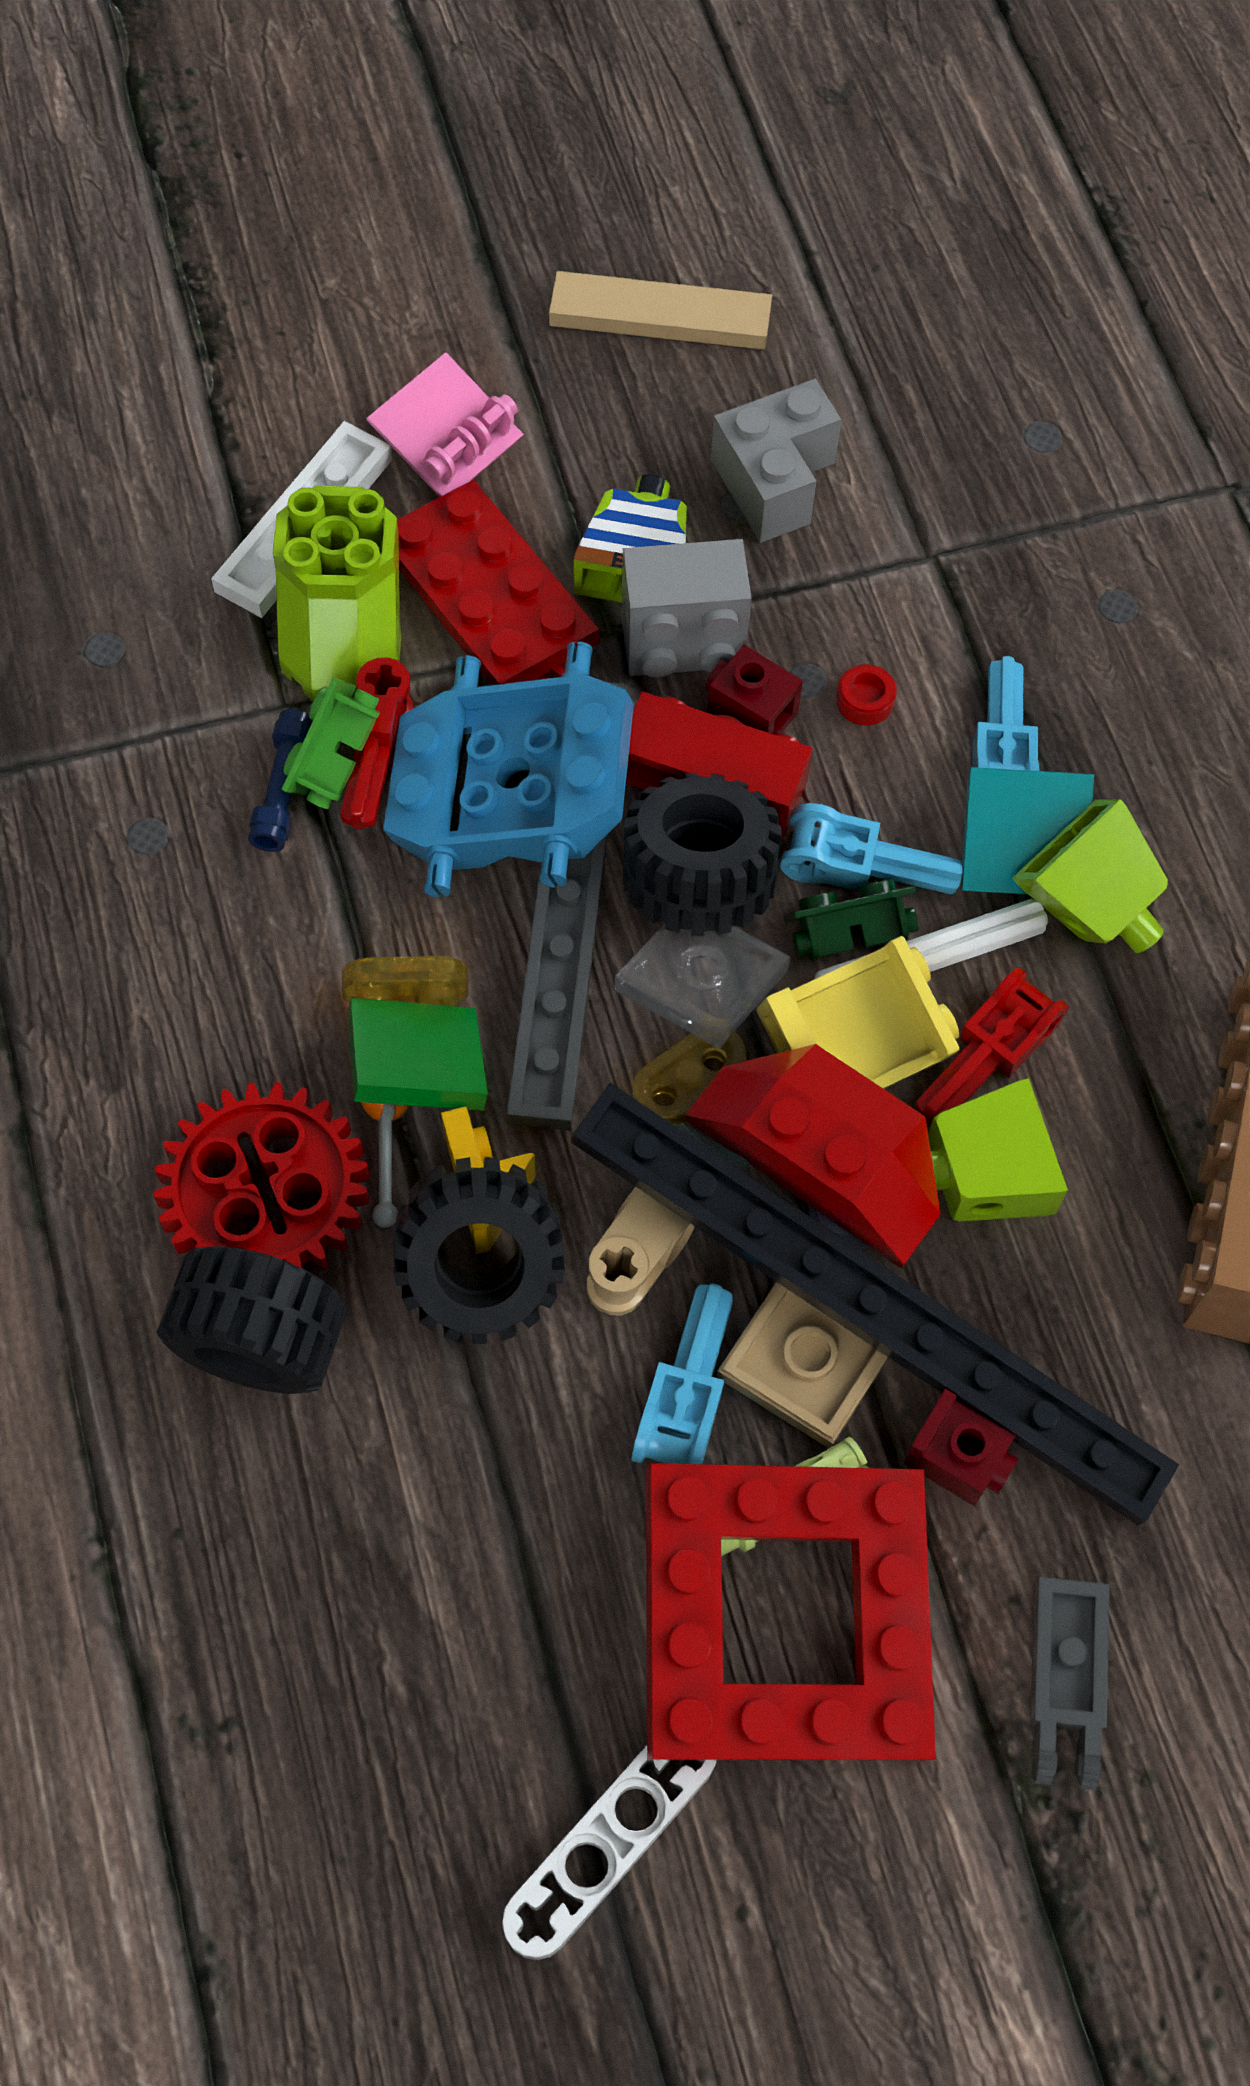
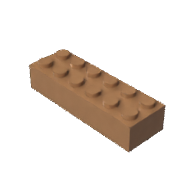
M1249 954L1244 977L1236 976L1229 997L1228 1012L1237 1014L1234 1032L1227 1031L1224 1036L1218 1058V1067L1227 1069L1224 1088L1217 1087L1214 1092L1208 1114V1124L1217 1126L1214 1146L1207 1144L1204 1149L1198 1171V1182L1207 1184L1204 1204L1196 1203L1193 1209L1187 1233V1241L1197 1243L1193 1264L1186 1263L1183 1267L1176 1299L1177 1302L1186 1304L1182 1327L1250 1344Z

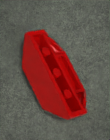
M817 1044L723 1066L685 1114V1121L901 1269L940 1217L941 1212L925 1116Z

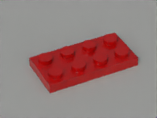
M474 479L397 519L399 571L465 654L474 656L481 661L480 672L490 685L532 681L551 671L550 667L557 663H566L567 646L572 642L575 643L576 647L577 642H585L592 648L600 644L599 628Z

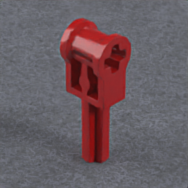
M389 657L375 658L368 661L360 668L356 676V686L358 689L380 699L375 708L380 714L362 751L355 749L353 761L357 763L348 780L340 814L343 823L351 825L357 830H364L366 827H373L376 824L388 765H393L400 716L414 708L408 694L410 690V674L402 663Z
M1021 967L1015 968L999 984L988 1000L966 1022L960 1040L967 1046L916 1101L915 1109L924 1115L926 1122L931 1125L933 1118L941 1112L966 1103L996 1069L1010 1078L1027 1058L1053 1033L1066 1015L1069 1005L1062 999L1054 1002L1026 980V971Z

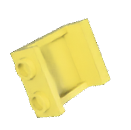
M903 936L891 940L886 946L793 990L787 987L766 997L756 1009L777 1053L817 1044L883 1089L928 1069L959 1051V1046L955 1040L959 1038L956 1020L946 1005L937 1004L927 984L931 980L927 962L916 947L909 948Z

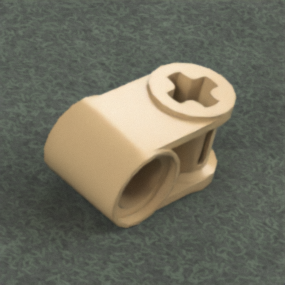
M635 1187L622 1204L611 1226L593 1248L589 1257L587 1295L591 1304L600 1312L608 1315L622 1316L632 1312L641 1304V1301L664 1269L669 1267L680 1254L695 1226ZM620 1270L629 1274L628 1277L620 1275L614 1282L606 1279V1275L615 1277Z

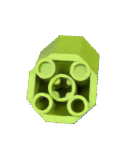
M317 485L313 488L298 489L289 496L288 506L276 514L272 554L276 573L278 652L281 672L290 681L294 678L302 686L303 693L310 700L314 701L316 695L323 687H329L332 678L356 685V676L360 668L370 660L389 657L400 662L397 517L384 506L383 498L374 490L354 486ZM356 686V688H355V690H354L353 695H352L351 698L354 697V695H355V693H356V690H357V686Z

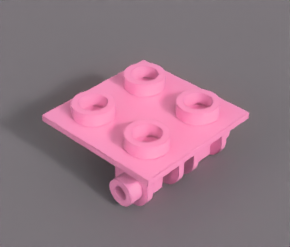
M446 352L366 419L439 497L473 480L524 435L514 425V415L518 412L514 400L505 394L501 397L492 396L489 398Z

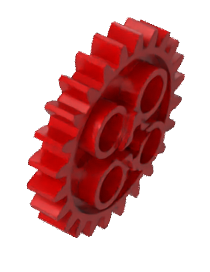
M254 1082L248 1083L245 1100L238 1102L227 1089H224L221 1096L223 1108L217 1111L203 1101L198 1103L203 1121L196 1125L190 1121L180 1119L177 1123L185 1139L184 1143L165 1141L163 1144L167 1157L174 1163L155 1166V1173L159 1182L167 1185L153 1192L158 1207L167 1209L158 1218L165 1233L176 1232L171 1242L177 1254L187 1253L191 1249L201 1247H234L266 1254L302 1269L303 1263L311 1260L316 1266L326 1270L329 1266L324 1249L328 1245L344 1252L349 1248L341 1228L361 1229L362 1227L360 1213L352 1206L369 1204L367 1188L358 1184L370 1179L367 1162L357 1160L364 1154L360 1137L347 1139L351 1133L349 1119L344 1116L331 1121L333 1111L331 1103L327 1099L310 1109L309 1094L307 1089L303 1087L294 1095L291 1101L286 1100L281 1082H275L268 1098H260ZM242 1137H249L253 1143L267 1182L272 1188L278 1209L287 1226V1230L283 1234L275 1233L260 1193L254 1184L245 1156L239 1146V1140ZM291 1137L297 1140L293 1148L287 1152L272 1153L267 1150L271 1142L277 1138ZM231 1161L235 1163L232 1171L224 1177L212 1178L206 1176L210 1166L217 1162ZM313 1192L321 1196L317 1204L310 1209L297 1210L289 1206L293 1198L300 1193ZM250 1216L259 1220L255 1228L247 1234L233 1235L227 1232L232 1222L240 1217Z

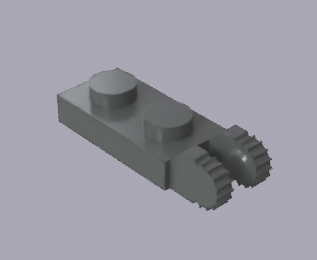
M1039 1577L1035 1582L1030 1725H1035L1032 1744V1779L1035 1784L1051 1785V1782H1053V1777L1057 1770L1056 1728L1080 1730L1075 1760V1776L1077 1777L1078 1788L1096 1790L1098 1787L1101 1766V1733L1107 1729L1110 1584Z

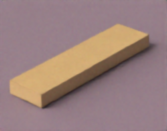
M557 271L549 311V326L766 350L772 294Z

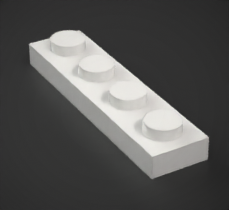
M344 421L211 578L214 592L262 618L277 600L276 573L272 554L276 514L288 506L289 496L300 488H313L315 485L354 486L369 489L393 460L391 445Z

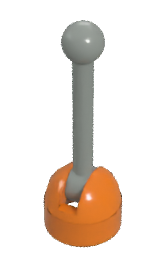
M361 1102L363 1110L370 1118L379 1122V1204L373 1209L372 1218L377 1226L389 1228L396 1223L398 1215L397 1208L392 1204V1121L402 1117L409 1106Z

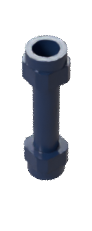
M283 710L279 715V719L275 722L272 739L277 751L263 806H256L252 812L248 841L254 847L264 851H281L289 837L292 823L287 808L291 793L281 790L287 778V775L284 774V766L292 748L298 742L304 741L313 722L309 714L300 710Z

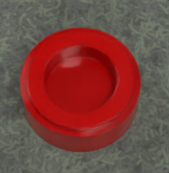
M869 664L854 666L848 669L839 680L836 694L837 708L847 720L855 724L866 726L878 724L887 719L893 711L897 694L896 683L886 670L878 666Z

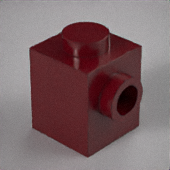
M743 645L729 662L726 660L720 661L708 677L705 690L709 692L707 713L716 716L728 715L738 719L746 726L771 734H782L799 712L803 680L746 645Z

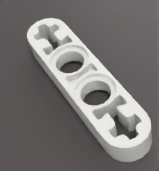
M646 1746L509 1901L504 1910L502 1924L506 1940L512 1949L522 1957L533 1960L551 1957L559 1951L707 1782L715 1768L716 1760H699L702 1767L696 1772L687 1765L682 1767L669 1782L671 1788L681 1793L674 1801H670L659 1782L641 1773V1770L648 1763H651L655 1772L659 1775L669 1764L670 1760H647ZM632 1789H640L649 1793L655 1800L658 1810L653 1824L640 1831L628 1830L622 1826L615 1814V1804L620 1795ZM585 1844L594 1845L602 1850L608 1861V1872L604 1880L597 1886L590 1888L579 1887L572 1883L565 1870L566 1859L570 1852L577 1846ZM550 1874H553L564 1894L583 1905L574 1915H570L563 1902L549 1920L550 1926L555 1932L554 1936L548 1942L535 1936L528 1943H525L518 1936L524 1926L518 1913L525 1905L537 1911L553 1896V1892L541 1886V1884Z

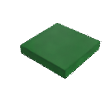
M350 998L347 1021L354 1102L449 1109L467 1106V1110L484 1111L488 1092L476 1008Z

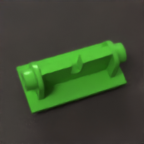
M332 678L329 687H323L311 705L309 717L313 722L304 741L298 742L286 759L284 774L287 775V778L281 790L288 793L306 795L308 790L311 789L306 800L329 810L333 800L340 801L357 762L337 753L341 743L358 751L363 750L371 730L379 717L380 712L375 710L380 699L358 688L354 697L351 698L356 685Z

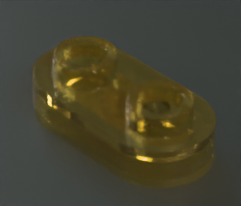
M451 957L361 958L347 963L342 969V997L347 1002H350V998L456 1006L457 1003L465 1000L469 994L468 967L462 961Z
M706 1025L696 1029L645 1065L637 1073L633 1081L632 1097L677 1127L686 1122L685 1114L721 1070H709L702 1062L708 1058H717L725 1066L746 1061L747 1052L742 1038L734 1030L722 1025ZM660 1093H667L675 1099V1102L669 1106H659L653 1101V1097Z

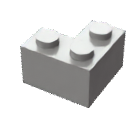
M816 378L717 414L713 418L711 461L760 543L811 524L817 482L811 472L836 462L842 419Z

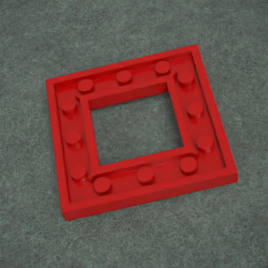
M650 1463L645 1467L647 1760H936L924 1469ZM721 1540L851 1542L856 1685L723 1684Z

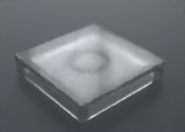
M664 924L615 975L614 990L711 1045L720 1048L788 972L790 956L734 926H731V933L717 935L715 931H705L704 936H691L690 930L680 929L678 933L665 930Z

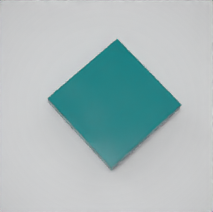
M968 768L962 850L963 873L960 881V890L1027 894L1013 881L1012 877L1092 803L1094 774Z

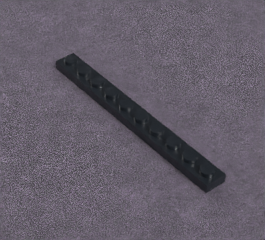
M612 1083L608 1084L573 1133L570 1143L939 1392L943 1393L947 1389L957 1395V1401L1016 1435L1013 1442L1137 1526L1147 1522L1177 1470L1178 1463Z

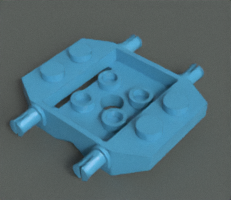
M574 642L568 644L565 673L562 677L477 687L481 661L474 656L466 655V660L463 656H460L456 659L453 687L400 716L383 830L392 842L428 863L426 884L424 886V892L427 895L440 898L441 893L443 897L449 896L451 892L452 870L482 868L508 856L543 862L540 882L549 887H556V883L559 887H562L567 883L568 859L584 858L622 820L634 703L625 689L589 676L591 655L593 653V649L589 644L577 642V647ZM465 734H471L467 743L468 760L464 789L460 794L461 812L458 831H450L462 737ZM521 770L530 771L528 777L522 780L518 787L512 789L505 788L507 780L513 774Z

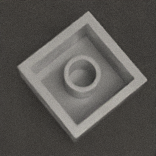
M743 539L623 548L621 618L629 676L647 675L650 677H664L676 672L701 670L712 672L720 661L726 660L729 662L743 645L747 646L752 597Z

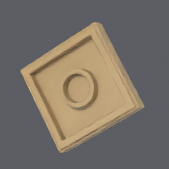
M776 1282L718 1369L716 1378L724 1380V1383L825 1447L830 1448L839 1438L889 1357Z

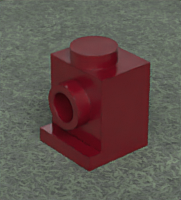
M945 1389L913 1442L903 1464L912 1469H924L925 1477L975 1506L986 1488L999 1494L1011 1474L1018 1458L1008 1453L1007 1450L1016 1435L956 1400L957 1395ZM963 1438L981 1449V1453L975 1456L964 1454L958 1447L957 1439Z

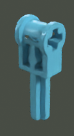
M1003 656L1002 660L992 661L988 667L987 722L977 723L973 740L972 767L1039 771L1038 727L1023 725V666L1020 663L1014 662L1013 657Z
M815 803L798 805L791 812L790 825L794 831L790 849L781 856L780 869L793 880L807 884L825 883L858 891V887L867 885L869 877L873 876L886 880L894 879L895 882L947 894L956 893L960 885L963 866L959 859L878 841L879 822L841 814L831 807ZM819 822L820 827H814V824ZM811 841L815 843L814 847L811 846ZM805 861H810V865H806Z
M711 1283L710 1285H699L695 1289L674 1364L672 1366L661 1362L658 1363L637 1432L631 1461L642 1464L648 1458L670 1464H703L724 1385V1380L712 1377L734 1301L732 1293L722 1289V1286Z

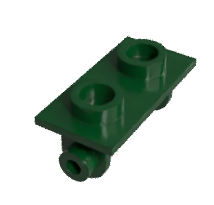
M894 879L858 887L860 896L858 899L837 903L835 892L798 900L800 911L784 917L785 923L797 920L800 922L801 931L792 934L793 946L797 957L808 955L812 961L817 960L819 957L854 950L850 927L859 925L864 948L888 943L899 936H903L907 940L909 933L918 931L919 924L915 909L913 907L904 909L902 898L916 893L915 886L896 890Z

